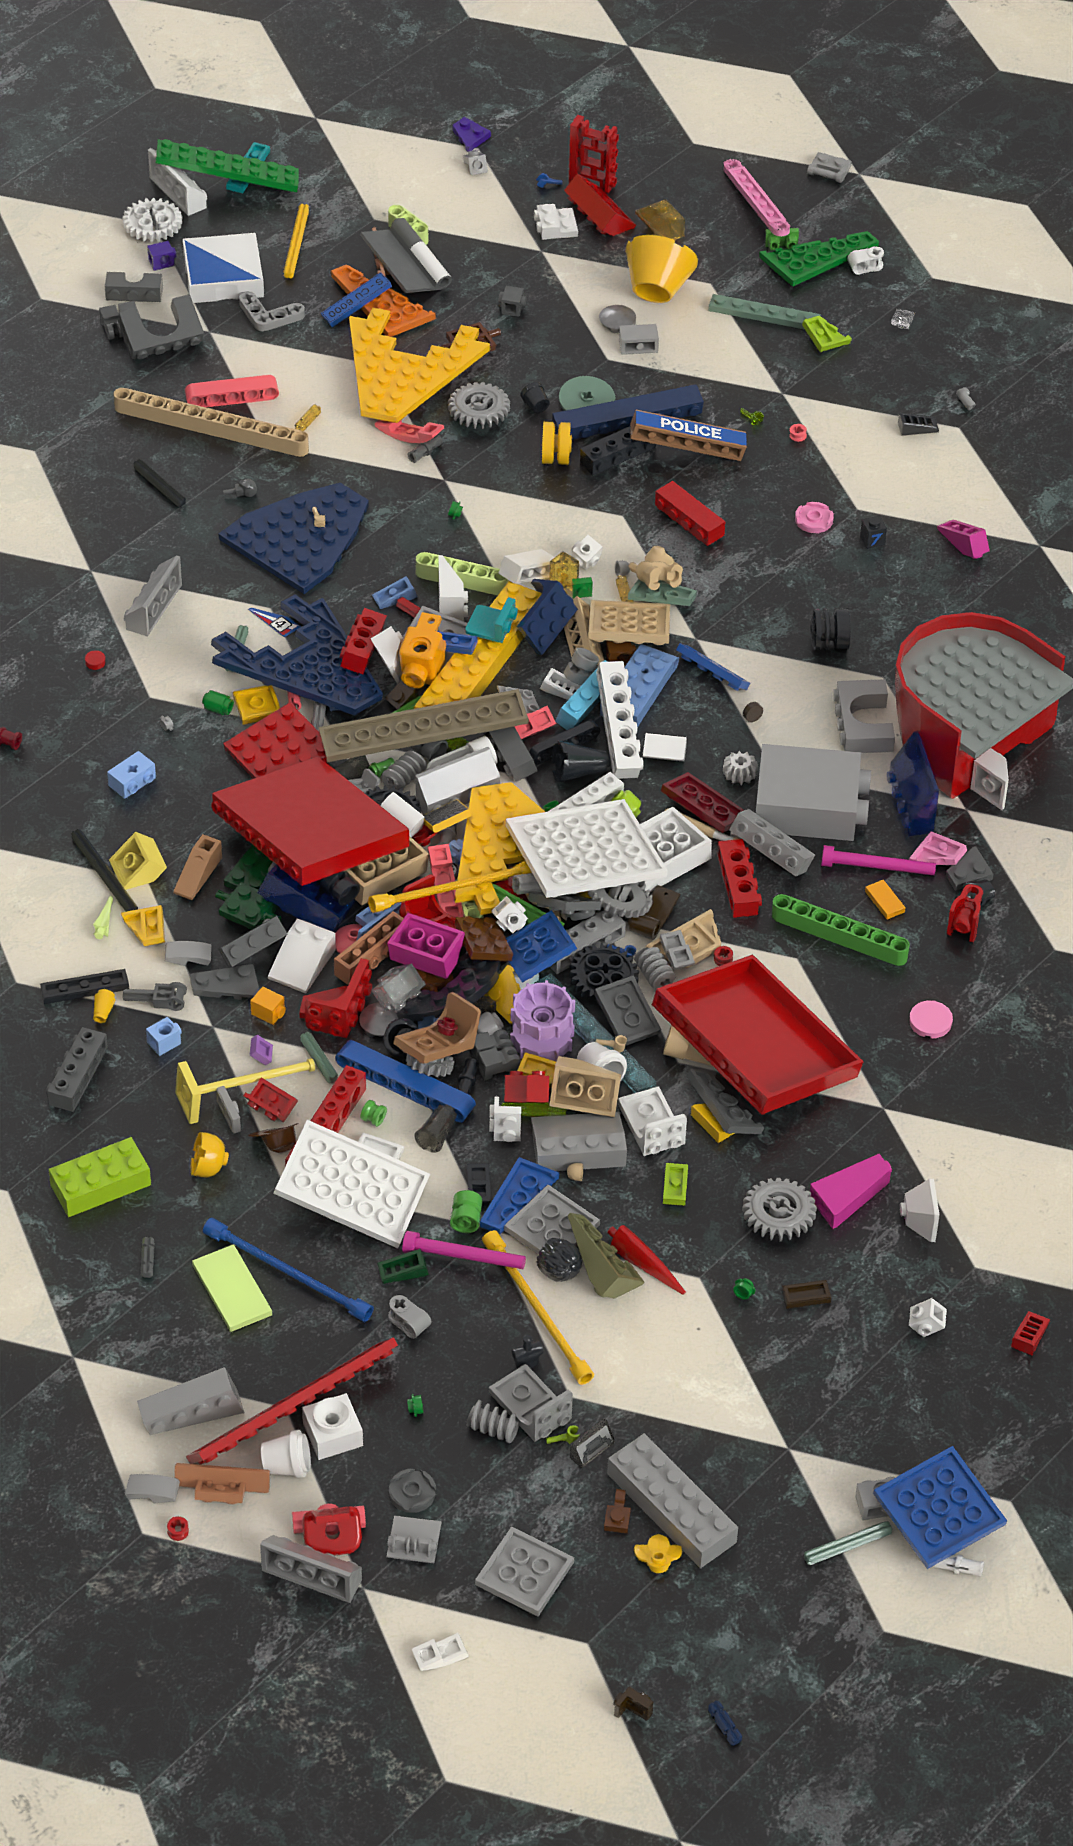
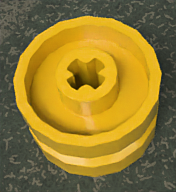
M543 422L542 464H552L554 452H558L557 462L561 465H569V453H571L572 447L570 423L561 422L558 434H555L554 422Z

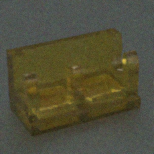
M562 551L550 561L549 580H556L563 585V589L567 588L572 591V579L579 578V561Z

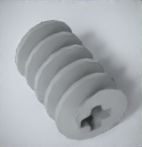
M409 750L382 773L383 783L387 785L388 789H391L393 785H395V790H399L401 787L404 789L406 785L410 784L411 780L415 779V775L426 770L427 764L421 755Z
M658 947L643 948L635 954L634 960L645 975L650 986L656 992L657 988L671 984L675 980L676 974L672 971V968L668 965Z
M478 1400L470 1411L466 1426L469 1427L471 1425L473 1430L480 1428L481 1433L485 1434L488 1432L491 1437L497 1434L499 1440H503L506 1437V1442L510 1444L514 1440L519 1428V1421H515L516 1414L513 1413L510 1418H507V1410H504L499 1415V1407L496 1406L491 1412L489 1403L484 1408H481L482 1401Z

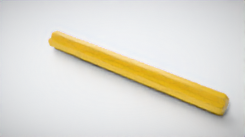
M307 204L299 205L283 272L285 278L291 279L294 276L309 212Z

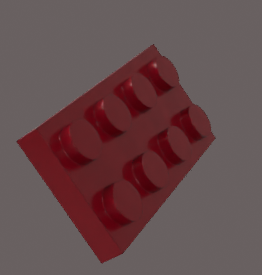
M689 772L662 784L661 792L722 833L728 831L738 813L744 811V809Z

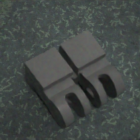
M135 301L118 304V310L116 305L99 308L100 323L104 326L109 340L114 339V334H117L119 338L123 337L117 321L118 311L137 308Z
M497 1030L492 1035H489L488 1032L476 1034L474 1048L469 1049L473 1059L479 1062L478 1069L484 1081L493 1078V1075L497 1073L515 1071L521 1063V1059L517 1055V1051L513 1047V1043L509 1039L506 1030Z

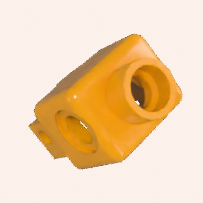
M422 612L417 626H410L406 631L399 650L402 671L401 679L409 687L421 688L424 684L431 685L445 664L446 641L443 640L442 634L437 632L442 620L439 615ZM417 645H425L427 649L420 648L419 652L414 651Z

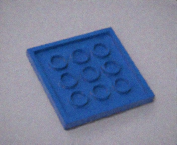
M953 1446L879 1486L873 1492L876 1499L927 1569L1000 1529L1007 1523V1519Z

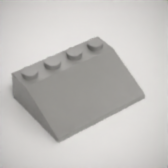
M619 1111L615 1113V1117L593 1113L531 1117L536 1164L554 1171H565L573 1163H583V1169L626 1166L627 1147Z

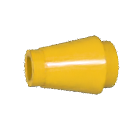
M101 989L95 994L94 1021L98 1023L106 1022L116 1001L114 998L115 994L112 991Z

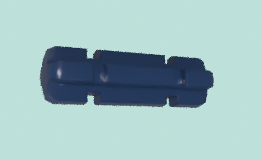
M719 1701L710 1703L708 1711L712 1717H715L714 1720L723 1734L727 1735L726 1739L731 1745L740 1743L742 1735L738 1729H735L736 1725L728 1713L723 1710L722 1704Z

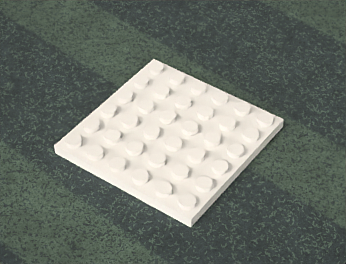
M625 799L506 819V827L546 898L667 877V868Z

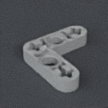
M247 291L239 295L240 307L258 331L271 330L300 321L305 317V308L300 303H293L266 311L254 293Z

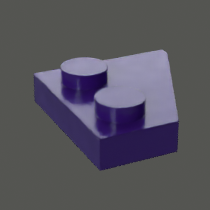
M466 117L453 124V132L459 137V141L464 143L466 152L472 151L491 137L490 130Z

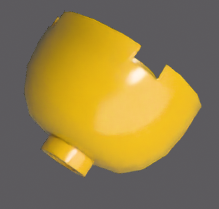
M199 1132L193 1147L195 1155L194 1158H191V1175L211 1177L221 1170L222 1165H227L229 1154L225 1152L224 1143L216 1135Z

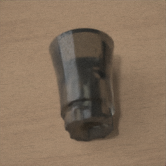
M440 1104L427 1121L415 1132V1141L422 1149L432 1153L439 1152L442 1149L444 1141L457 1117L454 1108L447 1104Z

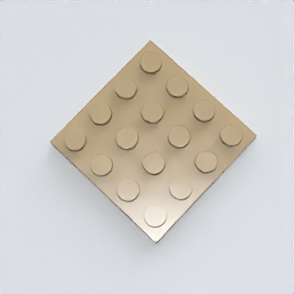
M591 600L588 639L595 642L609 640L615 643L629 641L635 644H643L644 642L655 645L669 644L670 604Z

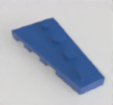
M519 1157L481 1218L480 1227L489 1231L495 1230L500 1235L504 1231V1225L547 1185L551 1186L559 1179V1172Z

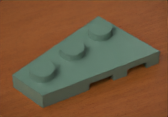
M638 579L628 593V600L690 606L696 598L697 590L683 586L673 588L662 580L658 581L660 586L657 590H651Z

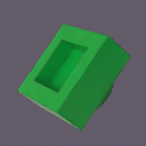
M592 577L572 579L571 593L573 599L576 596L579 598L592 597Z

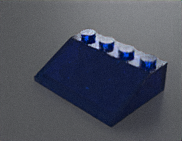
M914 731L891 761L890 771H887V781L889 784H892V795L894 799H897L898 813H902V824L904 829L907 828L909 836L934 832L939 789L919 732Z
M277 864L268 872L257 892L266 901L278 905L284 912L332 932L336 931L356 903L354 899L347 905H339L332 898V895L321 887L320 880L302 886Z

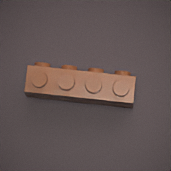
M393 911L335 957V976L349 985L360 958L369 960V969H375L382 960L390 957L387 943L404 918Z

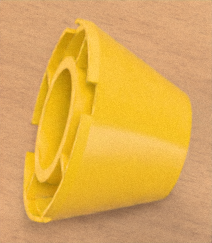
M641 235L634 237L633 241H628L626 245L632 290L638 297L649 302L665 303L670 301L698 265V258L686 245L681 247L675 244V240L667 237Z

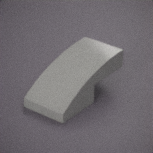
M681 930L660 935L663 949L674 969L695 965L688 944L686 945Z
M195 941L166 942L165 961L183 966L186 965L187 961L208 966L211 961V944Z
M131 1474L125 1496L128 1500L150 1498L153 1503L175 1502L180 1481L176 1478L161 1475Z

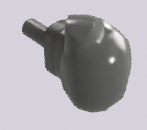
M244 479L236 483L235 488L223 490L224 495L236 493L237 497L247 496L251 498L256 494L257 486L252 479Z

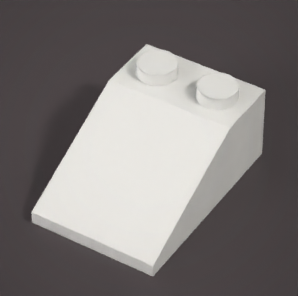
M439 555V611L464 621V617H468V605H464V603H468V591H464L462 580L443 555Z
M297 918L283 941L269 972L268 979L307 993L335 952L336 937L332 931Z

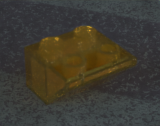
M666 199L635 210V214L654 234L673 240L684 236L685 218Z

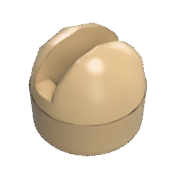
M583 1163L569 1165L567 1175L571 1180L582 1181Z

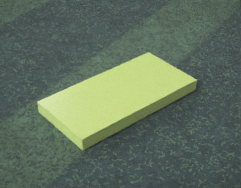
M234 1244L192 1261L195 1271L230 1332L272 1316L269 1304Z

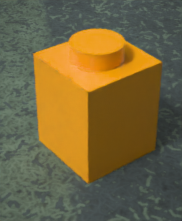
M262 987L251 999V1015L272 1025L285 1014L284 996L265 987Z

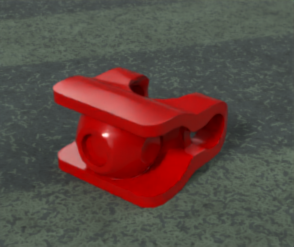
M968 884L964 887L961 895L953 901L949 913L947 935L951 936L954 929L960 933L971 932L969 941L974 943L983 895L981 887ZM968 893L977 894L974 899L967 896Z

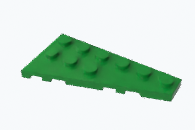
M866 231L847 235L844 239L837 240L834 237L829 238L828 242L821 243L818 240L793 245L791 249L786 250L776 248L775 252L770 253L760 251L759 258L793 287L848 261V255L852 251L878 247L879 240Z

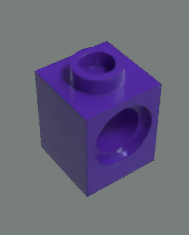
M169 241L147 245L148 261L154 271L175 266L176 250L174 247H171Z

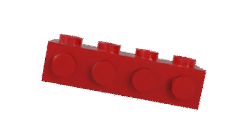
M674 481L656 490L655 506L680 524L685 530L689 531L699 541L708 546L725 536V521Z

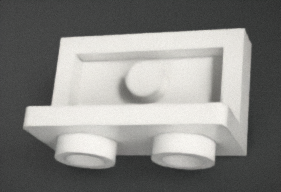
M495 1097L494 1105H490L489 1132H494V1141H520L521 1107L499 1106V1097Z

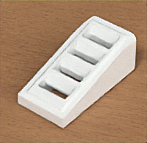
M551 668L540 689L569 700L573 695L574 689L578 690L581 685L573 683L564 674Z

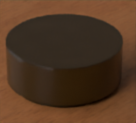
M758 702L747 704L743 710V717L748 722L757 721L763 714V707Z

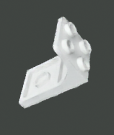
M659 1087L618 1098V1105L644 1156L656 1154L670 1148H677L685 1144L687 1118L684 1114L673 1115Z

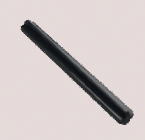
M80 829L72 831L71 838L126 912L138 910V906Z

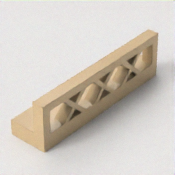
M576 596L573 599V603L578 610L564 626L571 657L576 648H584L593 652L599 658V662H603L604 657L600 643L588 639L590 605ZM574 621H576L577 624L574 630H571ZM580 635L581 637L578 641V644H575L574 642L577 636Z

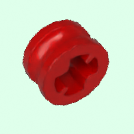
M727 946L716 948L714 952L715 964L721 966L733 962V950Z
M180 1516L171 1518L167 1523V1533L170 1539L174 1541L184 1540L189 1534L188 1521ZM175 1526H180L181 1531H175Z

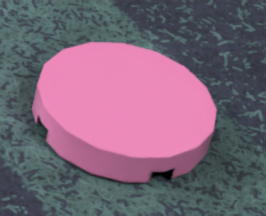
M808 502L804 506H799L795 512L797 526L809 533L825 532L833 524L834 513L829 510L827 505L819 502Z
M923 1001L912 1008L909 1022L913 1031L918 1035L939 1038L950 1031L953 1017L949 1008L944 1004L936 1001Z

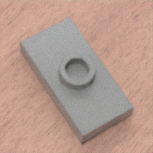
M225 1086L218 1087L216 1090L217 1103L233 1133L240 1132L241 1124L237 1103L231 1100Z

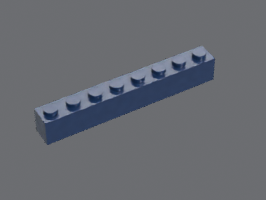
M697 384L556 412L552 414V422L555 424V434H558L561 422L570 423V435H572L573 440L630 427L635 410L675 418L695 416L702 413L704 401Z

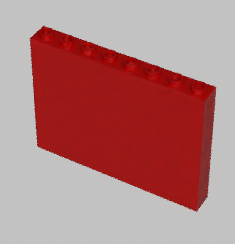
M319 756L212 793L213 802L211 807L213 812L219 815L226 823L244 836L247 841L251 842L259 851L263 852L302 886L409 847V828Z
M753 954L657 988L651 1004L761 1114L857 1078L864 1062Z

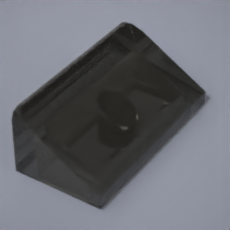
M366 755L349 758L335 768V770L347 780L361 778L364 770L368 769L370 765Z

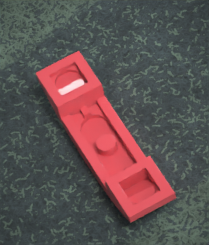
M378 420L375 423V427L383 433L409 443L427 442L444 429L443 425L428 422L424 427L402 423V420L398 423Z
M449 844L429 846L428 853L431 873L435 876L434 886L454 882L455 877ZM456 890L436 894L439 906L446 913L454 918L463 917L461 902L455 903L454 901Z

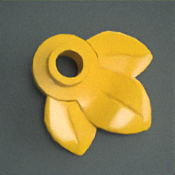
M657 1534L648 1540V1545H635L634 1553L638 1560L647 1562L652 1572L663 1573L668 1570L672 1561L681 1557L682 1547L680 1545H670L666 1536Z

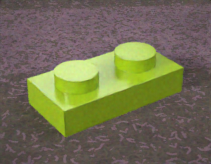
M666 1163L663 1204L685 1206L688 1176L687 1164Z

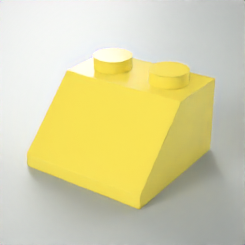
M134 832L109 859L119 882L125 890L154 882L167 868L154 839L138 832Z

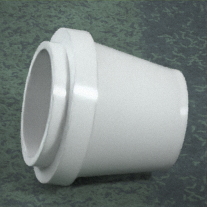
M597 1042L586 1044L577 1056L579 1060L621 1074V1080L627 1069V1062L623 1055Z
M293 1430L288 1435L262 1442L261 1458L264 1470H269L270 1474L293 1475L297 1478L306 1477L307 1472L311 1468L310 1448L306 1435L302 1434L300 1430Z

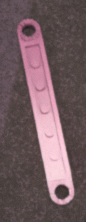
M731 159L724 161V172L770 231L776 236L788 235L790 233V224L786 222L785 217L747 169L741 165V162L734 161V159L732 161Z

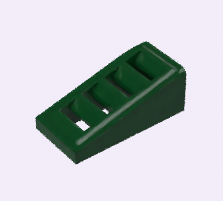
M421 1249L377 1263L383 1284L429 1275ZM396 1266H400L401 1271L397 1272ZM386 1268H391L392 1274L388 1275Z

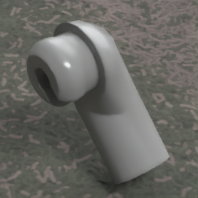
M965 387L958 389L956 392L957 398L968 410L973 409L976 404L969 397V390Z

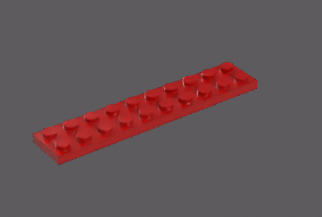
M393 1337L370 1347L186 1456L190 1464L198 1462L199 1465L214 1460L218 1457L217 1452L220 1454L238 1445L237 1440L240 1442L253 1437L258 1433L256 1429L259 1431L277 1422L276 1417L279 1419L290 1415L297 1410L295 1406L298 1408L315 1400V1394L318 1396L329 1392L336 1387L335 1384L345 1382L354 1377V1373L361 1370L364 1371L373 1366V1361L376 1362L393 1354L392 1349L398 1346L396 1340Z

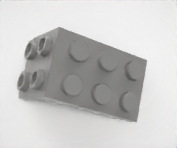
M526 1364L489 1387V1393L507 1410L510 1416L513 1413L516 1414L515 1421H519V1426L534 1442L540 1438L547 1437L554 1429L566 1425L572 1418L573 1393L570 1390H566L559 1396H556Z

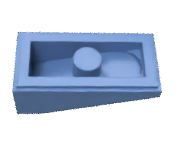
M407 576L372 594L380 609L396 605L397 600L401 597L407 600L418 597Z

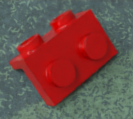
M262 1077L251 1094L245 1092L243 1095L248 1100V1106L256 1111L259 1108L264 1110V1115L274 1122L278 1119L284 1123L298 1102L295 1097Z

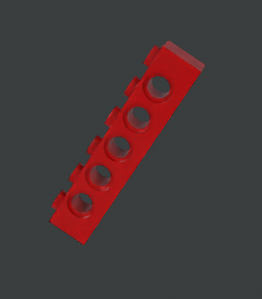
M346 1065L310 1121L338 1133L366 1090V1072ZM295 1145L293 1146V1148L291 1149V1151L289 1152V1154L287 1155V1157H286V1159H285V1167H286V1164H287V1162H288V1160H289V1158H290V1156H291V1154H292V1151H293Z

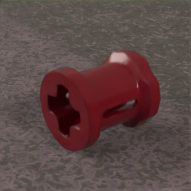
M0 727V745L5 744L17 750L22 741V733H14L8 731L5 727Z

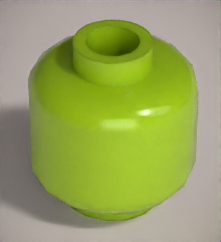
M620 790L611 799V801L625 799L635 817L641 813L639 810L641 801L630 790Z

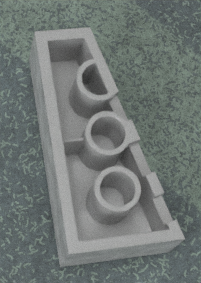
M225 1367L137 1401L143 1424L150 1435L244 1413L238 1390Z

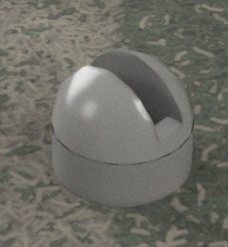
M620 560L615 562V573L617 576L628 575L630 569L627 561Z

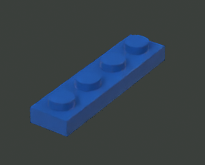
M681 643L678 645L676 650L682 653L681 657L689 662H692V660L697 662L698 668L706 672L708 670L712 671V676L718 680H727L729 682L728 686L731 688L747 690L751 684L692 647Z

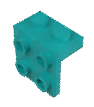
M508 597L502 610L477 605L465 628V633L502 643L506 634L510 631L513 620L517 617L518 608H515V599Z

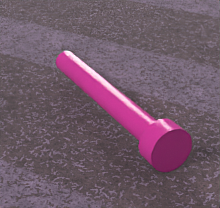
M823 846L821 866L832 867V863L935 875L936 863L834 851V846Z
M406 1231L403 1239V1253L421 1249L422 1252L511 1268L524 1269L526 1256L420 1238V1234L413 1231Z

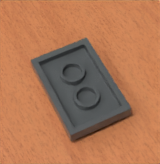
M529 892L528 901L537 903L536 906L549 907V910L561 911L563 914H574V911L591 914L592 910H600L601 901L575 894L546 898L543 892Z
M634 975L594 990V995L615 1036L623 1035L627 1038L625 1046L660 1034L662 1029Z

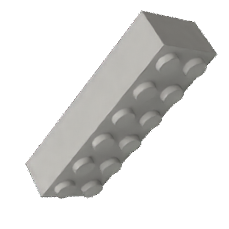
M645 1433L608 1458L607 1474L623 1490H626V1494L677 1545L682 1547V1550L700 1569L737 1543L738 1526Z

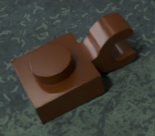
M616 1489L614 1506L607 1505L604 1531L628 1533L631 1508L624 1507L626 1490Z

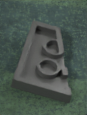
M253 964L190 974L194 996L220 998L224 995L234 996V999L242 1000V997L253 998L259 991Z

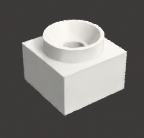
M347 1393L302 1407L303 1424L318 1460L363 1446V1430Z

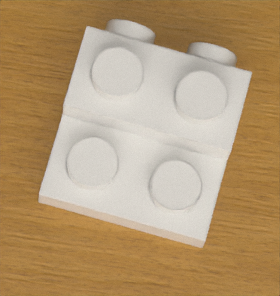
M555 204L537 205V210H534V220L537 221V232L541 233L542 240L578 237V229L572 208L556 209Z

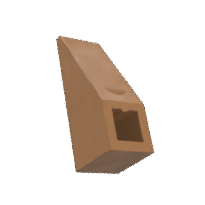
M202 834L192 848L173 891L174 894L190 900L194 899L222 859L220 840Z

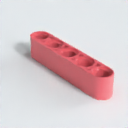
M261 375L192 383L186 386L185 395L189 404L215 407L273 400L278 397L279 390L274 376Z

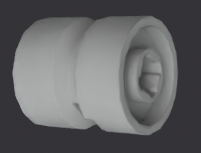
M576 648L571 657L572 662L568 663L564 670V675L573 683L582 685L592 674L590 671L595 670L599 658L587 649Z

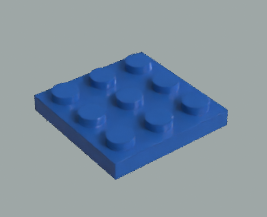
M552 910L506 938L513 952L512 961L508 962L514 968L522 983L577 950L576 945Z

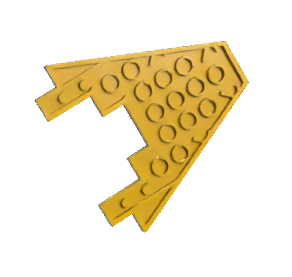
M372 307L367 319L350 316L349 323L361 416L398 423L489 352L490 343L476 341L479 335V328L461 325L450 349L432 345L427 356L424 357L394 351L396 338L382 335L390 318V311Z
M512 782L473 787L469 803L472 815L467 818L458 880L507 870L505 864L525 861L506 827V819L545 812ZM495 881L456 889L455 903L474 900L480 915L493 913L492 910L500 903L492 885V882ZM587 891L578 892L580 896L592 898L589 897Z

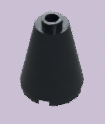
M557 741L558 743H555L553 746L551 762L552 764L555 763L556 770H552L557 782L604 772L610 766V756L604 750L565 741Z

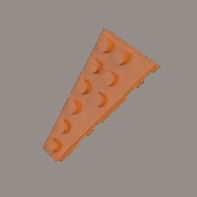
M347 264L331 270V277L347 294H350L369 281V279L364 277L363 273ZM390 288L361 307L367 316L372 307L390 311V318L383 331L389 337L436 319V313L423 310V306L418 303L414 305L408 301L407 297Z

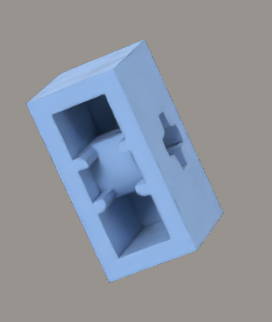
M137 751L107 771L108 786L125 799L156 778L155 763Z

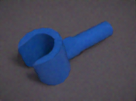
M545 173L540 174L536 179L539 181L537 186L541 188L546 183L562 185V180L551 179Z
M627 945L624 949L620 948V953L627 951V958L633 957L636 954V948L632 945Z

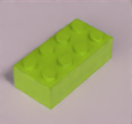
M132 1137L49 1169L50 1185L68 1217L151 1185L150 1168Z

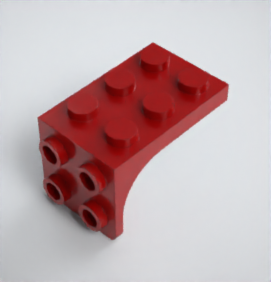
M430 874L407 885L402 893L433 887L435 876ZM435 895L401 902L399 915L403 918L407 913L456 929L454 925L456 918L446 913L439 906Z
M360 958L346 991L340 997L329 1001L313 998L306 999L305 1020L307 1028L333 1036L348 1037L351 1028H355L357 1024L358 1012L363 1011L365 997L371 993L372 984L369 981L372 970L369 969V960Z

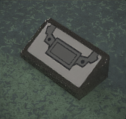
M605 1418L570 1444V1459L580 1468L586 1466L615 1443L614 1436Z

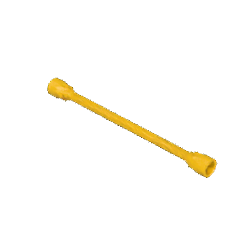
M523 861L507 870L394 896L388 895V893L369 896L368 905L371 912L376 913L390 908L395 903L513 877L514 875L529 874L532 871L526 861Z
M490 1231L483 1236L482 1242L487 1249L506 1252V1244L497 1231ZM505 1266L569 1360L571 1365L569 1370L580 1385L590 1382L594 1377V1372L585 1359L580 1360L573 1352L517 1268Z

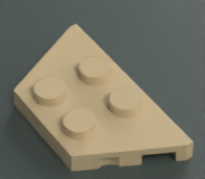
M711 909L671 931L681 930L686 945L688 944L695 964L714 954L716 948L721 946ZM660 938L646 945V948L658 947L664 959L669 961Z

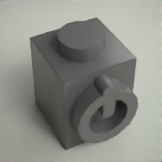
M506 286L504 292L500 291L498 307L501 308V314L520 316L522 307L526 306L527 296H524V288Z

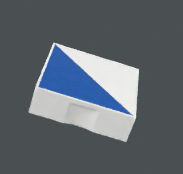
M256 233L183 239V255L188 278V290L193 303L239 299V295L247 291L254 293L257 298L264 297L263 275Z

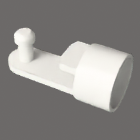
M482 736L466 743L461 748L431 760L427 765V771L485 747L490 748L495 764H497V756L490 740L486 736Z

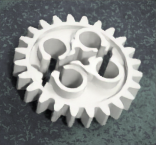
M145 198V202L138 200V204L132 203V207H127V211H124L123 224L126 233H130L131 237L136 236V240L143 238L144 242L147 239L153 242L156 239L160 242V238L167 240V236L173 237V233H178V229H181L182 216L179 207H175L174 203L169 204V200L162 202L161 198L158 201L152 198V201H149Z

